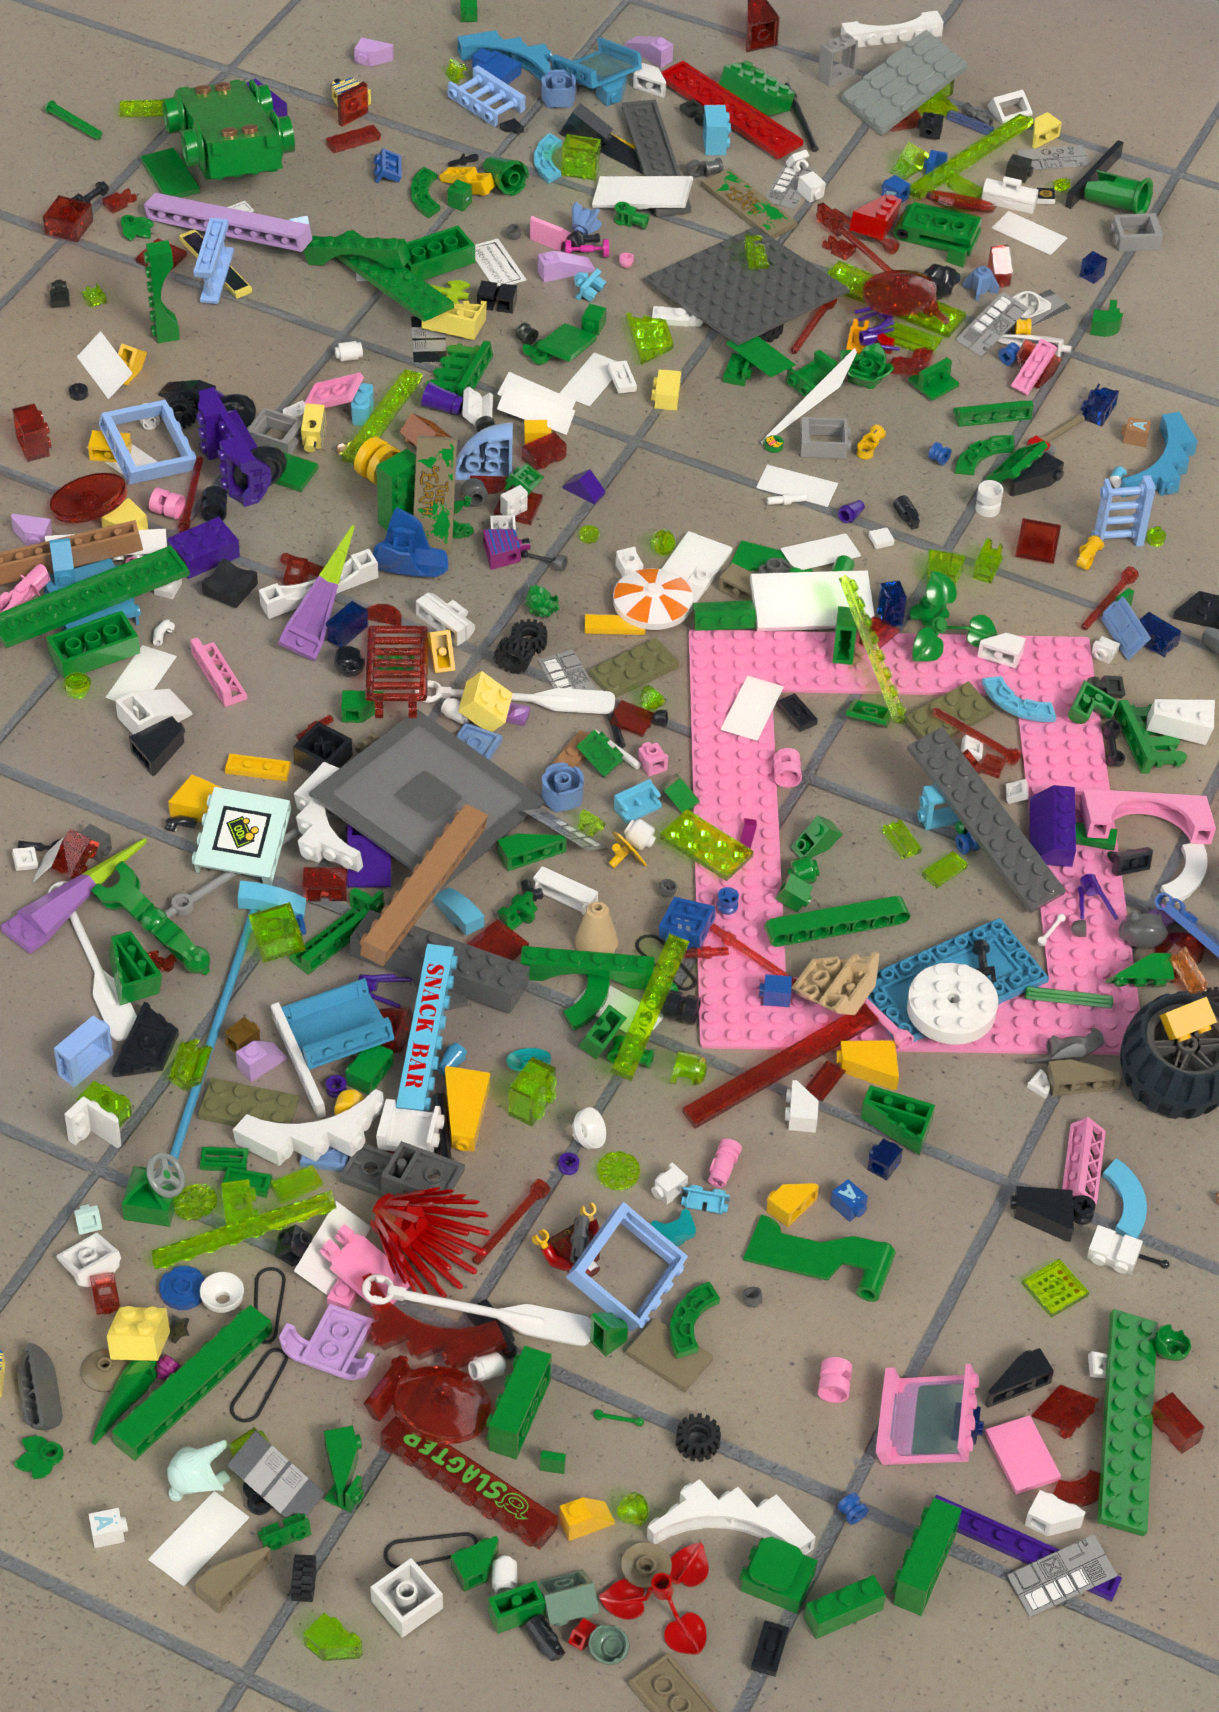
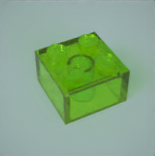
M566 134L562 145L561 175L596 181L600 169L601 139Z
M290 902L248 915L263 963L305 950L302 934Z
M531 1057L509 1087V1116L529 1126H533L537 1119H542L545 1108L548 1104L554 1102L557 1095L555 1091L557 1083L555 1067Z

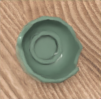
M615 1625L598 1626L591 1633L588 1642L590 1653L597 1661L605 1665H615L623 1661L627 1657L630 1648L627 1634Z

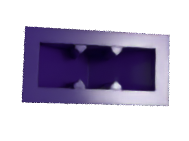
M591 469L574 475L563 485L564 490L594 505L606 492Z

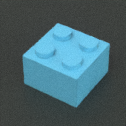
M704 105L703 141L705 155H726V149L730 148V137H728V134H731L729 112H726L725 105Z

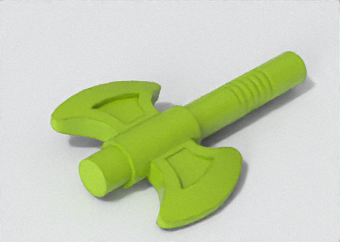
M462 280L447 282L449 286L447 288L431 285L455 304H460L458 299L469 300L470 293L463 291L470 288L468 282Z

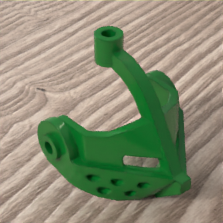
M465 496L464 500L454 501V514L460 512L463 506L469 507L472 498ZM453 519V538H466L474 533V529L469 523H458Z

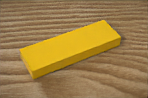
M585 614V634L645 635V629L627 623L619 615Z
M229 753L225 774L287 782L291 761Z

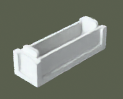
M543 866L533 877L535 881L534 889L541 888L543 895L582 912L581 914L583 915L589 904L598 902V891Z

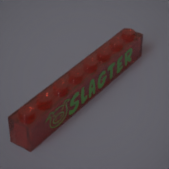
M398 1412L381 1431V1445L388 1453L396 1454L402 1458L406 1465L414 1466L427 1479L435 1480L441 1484L445 1491L448 1493L453 1492L466 1505L474 1506L481 1511L484 1517L489 1520H495L501 1524L505 1531L508 1533L513 1532L519 1536L526 1545L534 1546L541 1550L558 1529L557 1515L403 1413Z

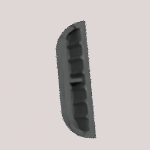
M30 1342L23 1350L26 1351L21 1365H17V1378L23 1416L26 1424L32 1428L42 1431L51 1430L61 1424L63 1417L55 1367L48 1354L41 1347Z

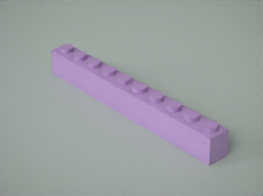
M154 193L144 204L147 218L152 221L206 232L210 218L228 219L229 226L226 233L228 237L302 252L312 241L310 225L160 193Z

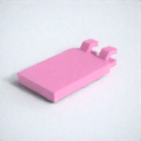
M344 1224L335 1235V1238L344 1248L340 1251L339 1246L329 1239L322 1246L323 1248L320 1250V1253L332 1263L330 1269L379 1313L384 1315L398 1300L392 1299L389 1303L383 1305L369 1302L362 1292L364 1281L371 1275L382 1274L392 1280L394 1286L403 1287L408 1290L410 1285L408 1281L406 1284L402 1282L397 1270L396 1274H393L384 1253L362 1234L355 1235L354 1231ZM372 1281L369 1293L372 1296L376 1295L386 1298L388 1285Z

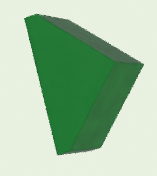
M678 773L661 785L665 793L684 815L700 802Z

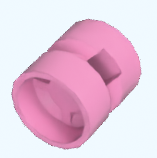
M158 487L153 491L149 501V510L160 515L164 514L173 519H178L185 507L184 495L174 492L170 493L168 490Z
M792 748L778 750L773 757L775 782L784 788L795 787L802 781L800 754Z
M829 1357L822 1361L818 1395L824 1401L842 1403L849 1398L852 1364L848 1360L840 1357Z

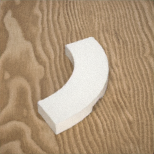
M1189 843L1182 845L1181 851L1185 859V868L1179 877L1161 886V893H1167L1173 898L1184 901L1200 887L1207 869V853L1204 844Z

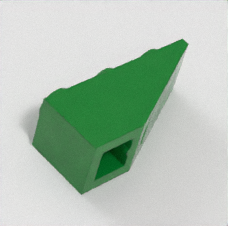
M1151 953L1105 980V983L1114 984L1115 987H1123L1128 984H1134V987H1144L1147 984H1153V987L1156 988L1164 987L1167 985L1166 983L1174 979L1171 953Z

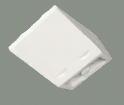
M170 689L134 691L116 700L117 718L133 735L171 716L177 722H180L193 715Z

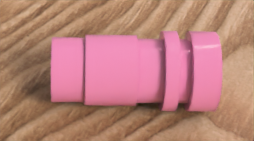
M725 1138L719 1143L716 1151L717 1158L713 1159L708 1171L710 1173L708 1182L714 1187L724 1188L726 1186L734 1164L738 1161L742 1147L735 1140Z

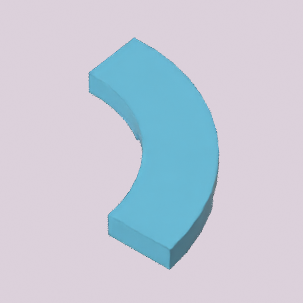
M551 133L540 140L534 151L535 169L539 176L548 184L561 177V171L554 165L552 156L562 146V140Z
M1002 676L982 678V685L987 695L994 703L1008 713L1031 721H1056L1052 702H1037L1014 695L1015 692L1007 686Z
M1116 1158L1103 1172L1102 1176L1116 1189L1123 1203L1122 1217L1116 1225L1115 1231L1123 1237L1128 1235L1138 1239L1146 1220V1196L1135 1174Z

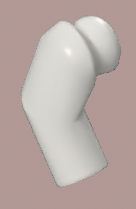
M168 619L163 620L154 629L153 644L156 646L162 645L164 633L166 631L171 633L175 628V624Z

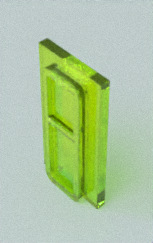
M898 322L885 328H894V331L884 333L888 337L895 338V346L929 358L932 357L943 339Z

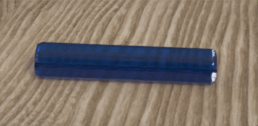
M950 110L947 113V119L987 136H991L994 133V127L954 110Z

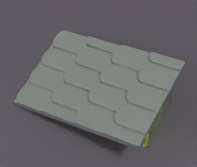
M925 30L907 42L903 48L888 57L887 61L863 76L862 80L847 89L841 95L840 101L882 136L914 110L953 95L955 78L968 69V63L952 52L945 44L941 43L928 30Z

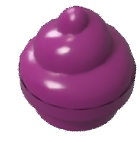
M165 1354L163 1358L159 1357L156 1362L157 1379L168 1378L170 1374L176 1373L181 1365L168 1354Z

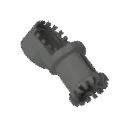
M716 158L714 161L699 162V160L693 159L687 163L686 171L693 178L707 177L710 174L723 171L724 166L721 163V158ZM698 166L695 171H691L693 167Z

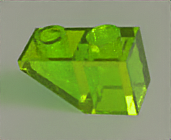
M908 141L890 172L905 181L922 169L925 158L928 159L929 153Z
M325 1612L303 1633L304 1646L322 1661L360 1659L363 1656L360 1637L354 1632L349 1633L343 1628L342 1623L336 1617L331 1618Z

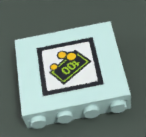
M214 787L213 794H209L207 800L208 812L204 813L202 818L203 831L199 832L197 837L198 850L197 852L194 851L192 856V864L195 866L196 873L200 872L201 867L261 877L263 884L272 885L291 813L290 800Z

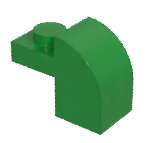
M1110 299L1108 311L1094 309L1090 335L1109 337L1120 331L1123 313H1120V308H1117L1118 300Z

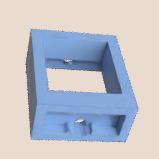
M93 1015L54 1048L58 1076L71 1086L76 1087L113 1055L110 1026L104 1020L100 1021Z

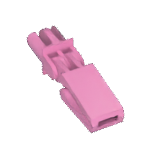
M37 565L25 577L21 575L22 581L11 592H4L0 596V612L30 601L35 594L40 597L39 591L51 580L44 565Z

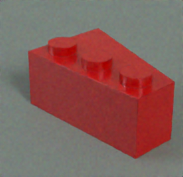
M885 194L854 210L849 230L883 240L898 219L902 199L894 195Z

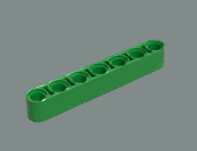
M892 896L772 918L764 924V930L771 945L781 947L904 924L910 919L911 914L901 896Z

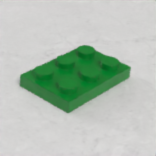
M1041 441L1017 449L987 475L986 479L999 483L1007 478L1015 479L1021 474V470L1032 465L1031 461L1043 455L1042 452L1048 448L1046 442Z

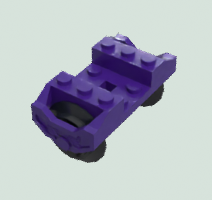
M214 387L199 391V413L196 416L200 425L198 434L201 439L199 443L201 453H205L208 460L220 459L219 471L222 475L220 485L221 488L226 490L230 498L242 503L244 507L259 503L266 494L268 487L279 480L286 469L287 460L284 452L278 447L270 445L258 447L247 429L255 419L256 414L254 402L248 396L242 394H229L225 396Z

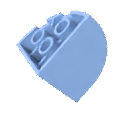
M513 423L496 424L472 436L463 446L457 457L456 480L477 478L481 481H506L512 473Z

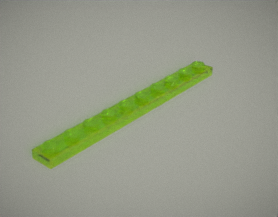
M1018 114L911 184L909 195L919 199L923 198L1032 126L1033 118Z

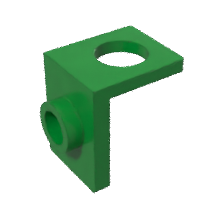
M356 1476L345 1494L344 1506L339 1507L349 1513L352 1512L356 1504L360 1503L364 1495L361 1476ZM333 1484L325 1497V1501L339 1507L338 1500L334 1497L335 1487Z

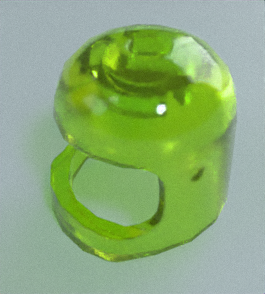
M678 1050L669 1084L676 1085L677 1078L686 1077L691 1079V1086L700 1085L707 1075L708 1065L705 1057L700 1054Z

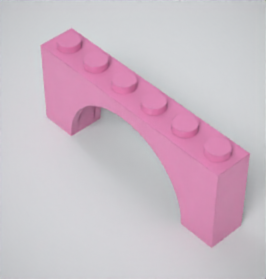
M1083 789L1079 803L1086 835L1089 838L1108 839L1112 822L1130 814H1147L1163 818L1178 826L1187 835L1190 843L1211 844L1216 830L1207 796Z

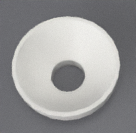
M591 1107L580 1110L572 1124L574 1139L587 1149L602 1147L606 1140V1127L602 1116Z
M218 1272L208 1276L200 1287V1296L203 1304L209 1310L218 1313L234 1310L240 1305L244 1295L242 1281L236 1275L228 1272ZM220 1295H227L230 1300L227 1303L220 1304L216 1301V1298Z

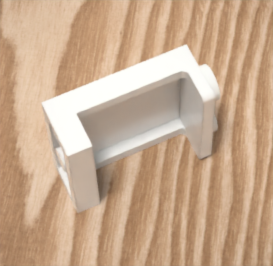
M386 1099L376 1134L378 1149L396 1151L400 1142L403 1141L433 1152L434 1147L439 1146V1129H443L445 1117L441 1115L440 1106H435L434 1113L396 1108L395 1100Z

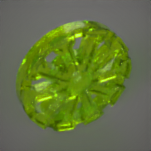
M623 1151L610 1152L599 1160L597 1176L599 1181L609 1189L626 1190L634 1186L639 1180L640 1165L631 1154H626Z
M193 1184L183 1188L182 1192L174 1198L173 1208L176 1215L181 1217V1219L187 1221L189 1219L199 1220L203 1216L211 1214L213 1208H216L218 1202L215 1190L209 1185Z

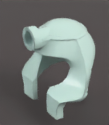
M222 1440L200 1449L186 1446L174 1455L167 1468L168 1481L171 1485L168 1496L172 1501H180L185 1494L224 1490V1484L229 1482L231 1478L224 1470L214 1475L210 1464L214 1458L227 1448V1441Z

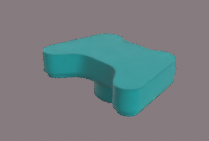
M683 1209L680 1218L667 1224L658 1221L651 1222V1225L675 1246L684 1244L685 1241L694 1238L696 1235V1227L691 1212L688 1209Z

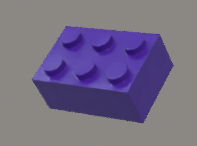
M220 517L167 538V547L171 545L189 569L190 575L186 577L187 579L218 567L223 558L232 561L240 557L239 540Z

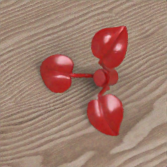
M701 1542L689 1545L675 1553L670 1558L672 1563L670 1575L663 1572L655 1574L651 1580L652 1586L648 1587V1592L645 1596L644 1588L631 1584L626 1578L615 1582L610 1588L599 1595L601 1603L608 1612L620 1619L632 1620L644 1613L643 1601H647L652 1593H654L657 1599L668 1601L676 1621L667 1625L664 1633L665 1642L669 1648L677 1653L697 1655L702 1652L706 1645L707 1630L702 1618L693 1612L686 1613L680 1618L671 1597L674 1592L673 1584L679 1585L682 1582L687 1587H695L706 1580L709 1573V1564Z

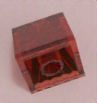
M747 0V53L778 46L780 17L767 0Z

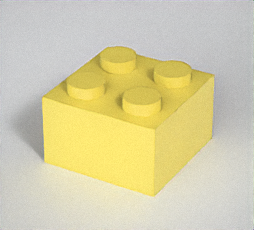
M481 671L466 682L458 712L479 727L493 732L505 724L513 693Z
M119 1307L107 1333L110 1359L158 1361L170 1333L167 1309L157 1307Z

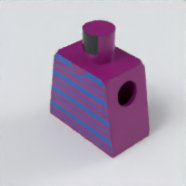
M514 529L483 530V546L491 570L519 563L521 561V551L531 549L529 538L518 539Z

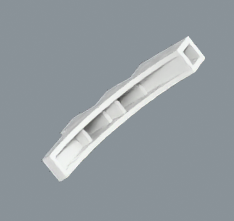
M323 762L294 793L297 809L301 811L296 816L299 832L303 834L298 840L300 853L305 859L317 863L322 858H325L347 869L359 872L363 867L360 851L347 845L335 834L328 822L329 810L309 796L311 790L340 769Z
M375 1089L363 1101L351 1109L316 1122L283 1124L264 1121L247 1114L233 1129L235 1142L242 1148H248L250 1152L278 1166L286 1159H289L293 1151L316 1162L321 1155L328 1151L329 1146L352 1157L358 1150L362 1149L366 1142L364 1131H367L374 1119L383 1112L385 1105L383 1092Z
M700 1479L693 1484L689 1483L684 1486L680 1492L679 1504L673 1505L668 1510V1513L661 1518H654L647 1528V1540L654 1544H658L668 1537L685 1531L703 1528H725L745 1532L758 1538L774 1537L797 1546L804 1555L814 1549L816 1538L777 1494L770 1499L766 1498L761 1501L758 1507L753 1504L739 1487L731 1492L726 1491L718 1500Z

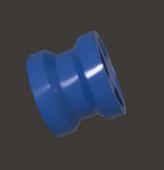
M1012 342L1002 348L998 355L1001 362L1009 366L1022 357V350L1016 343Z
M935 442L929 451L928 458L936 460L938 464L943 466L949 460L952 450L949 447H943L939 442Z
M969 831L967 834L960 833L956 835V845L962 855L968 854L970 850L977 851L980 849V846Z
M731 887L722 888L717 895V909L722 914L731 915L738 909L739 893Z
M857 1493L847 1495L837 1506L839 1512L846 1515V1520L850 1525L862 1520L869 1512L868 1507L865 1504H861Z

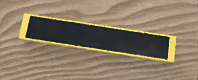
M195 229L179 235V241L198 259L204 238ZM229 266L224 287L236 299L252 293V287Z

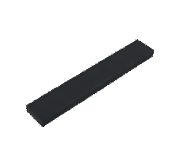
M1116 141L1068 191L1065 207L1072 209L1085 195L1087 182L1098 181L1097 170L1107 172L1122 155L1124 142Z

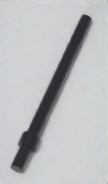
M785 83V84H784V85L789 86V87H790L789 89L792 90V88H791V86H790L789 83ZM795 92L792 107L812 151L817 152L819 148L799 106Z

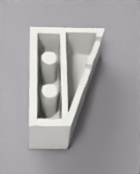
M1155 699L1147 715L1146 730L1206 745L1214 729L1215 700Z

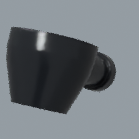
M576 231L571 233L566 240H571V247H580V245H585L588 242H600V235L595 233L594 235L584 236L582 232Z

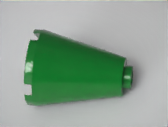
M491 156L483 163L484 172L492 174L495 185L502 193L514 196L525 188V181L529 177L528 168L522 162Z

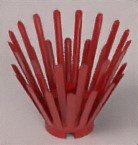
M440 1187L405 1194H385L376 1202L372 1209L376 1216L375 1221L370 1219V1225L373 1232L380 1238L393 1274L395 1275L397 1270L402 1282L406 1284L408 1281L414 1292L417 1291L415 1283L423 1294L430 1295L402 1253L403 1251L438 1294L443 1298L447 1297L446 1292L436 1282L437 1277L413 1251L414 1249L457 1289H462L463 1284L447 1271L451 1270V1265L433 1250L473 1275L477 1273V1269L450 1251L461 1255L463 1250L456 1245L482 1256H485L487 1251L440 1229L463 1236H468L469 1231L489 1236L491 1232L485 1228L431 1214L469 1218L470 1216L486 1218L488 1214L481 1211L433 1206V1204L476 1205L480 1201L463 1199L467 1194H451L455 1190H439Z

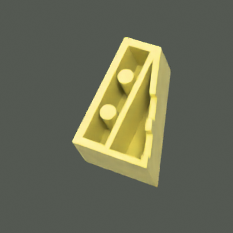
M463 301V304L454 303V309L425 322L422 321V328L475 340L486 321L487 301H481V304H469V301Z

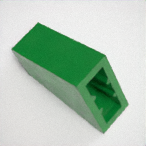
M838 606L832 663L853 665L858 608Z

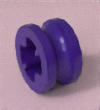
M333 1075L326 1081V1092L332 1098H337L342 1091L347 1090L346 1080L342 1076ZM337 1085L338 1087L340 1085V1088L336 1089V1087L332 1088V1086Z
M569 1152L562 1154L559 1158V1171L565 1175L575 1174L579 1169L578 1156ZM566 1161H571L572 1166H567Z

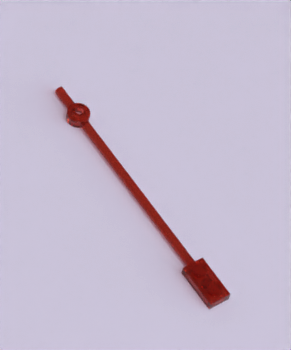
M824 202L817 205V220L828 228L829 231L837 237L843 235L920 302L922 304V312L928 317L936 316L945 325L950 322V319L939 310L938 303L933 297L926 299L848 231L844 227V220Z

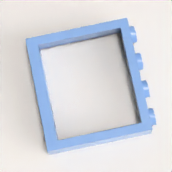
M166 400L101 413L99 427L128 485L193 471L196 461L195 452L191 450L188 439L183 435L181 425L176 421L173 409L169 407ZM161 416L181 457L136 467L116 425Z
M622 1202L613 1209L566 1275V1278L606 1312H612L617 1318H622L626 1322L628 1330L632 1332L638 1327L642 1329L645 1323L650 1320L648 1314L651 1310L655 1311L661 1304V1295L663 1293L666 1294L674 1284L672 1279L674 1276L678 1277L684 1270L683 1263L688 1256L626 1203ZM619 1223L669 1264L635 1314L585 1273Z

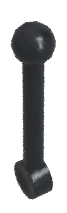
M1139 1254V1259L1161 1265L1163 1269H1167L1170 1266L1168 1260L1161 1261Z

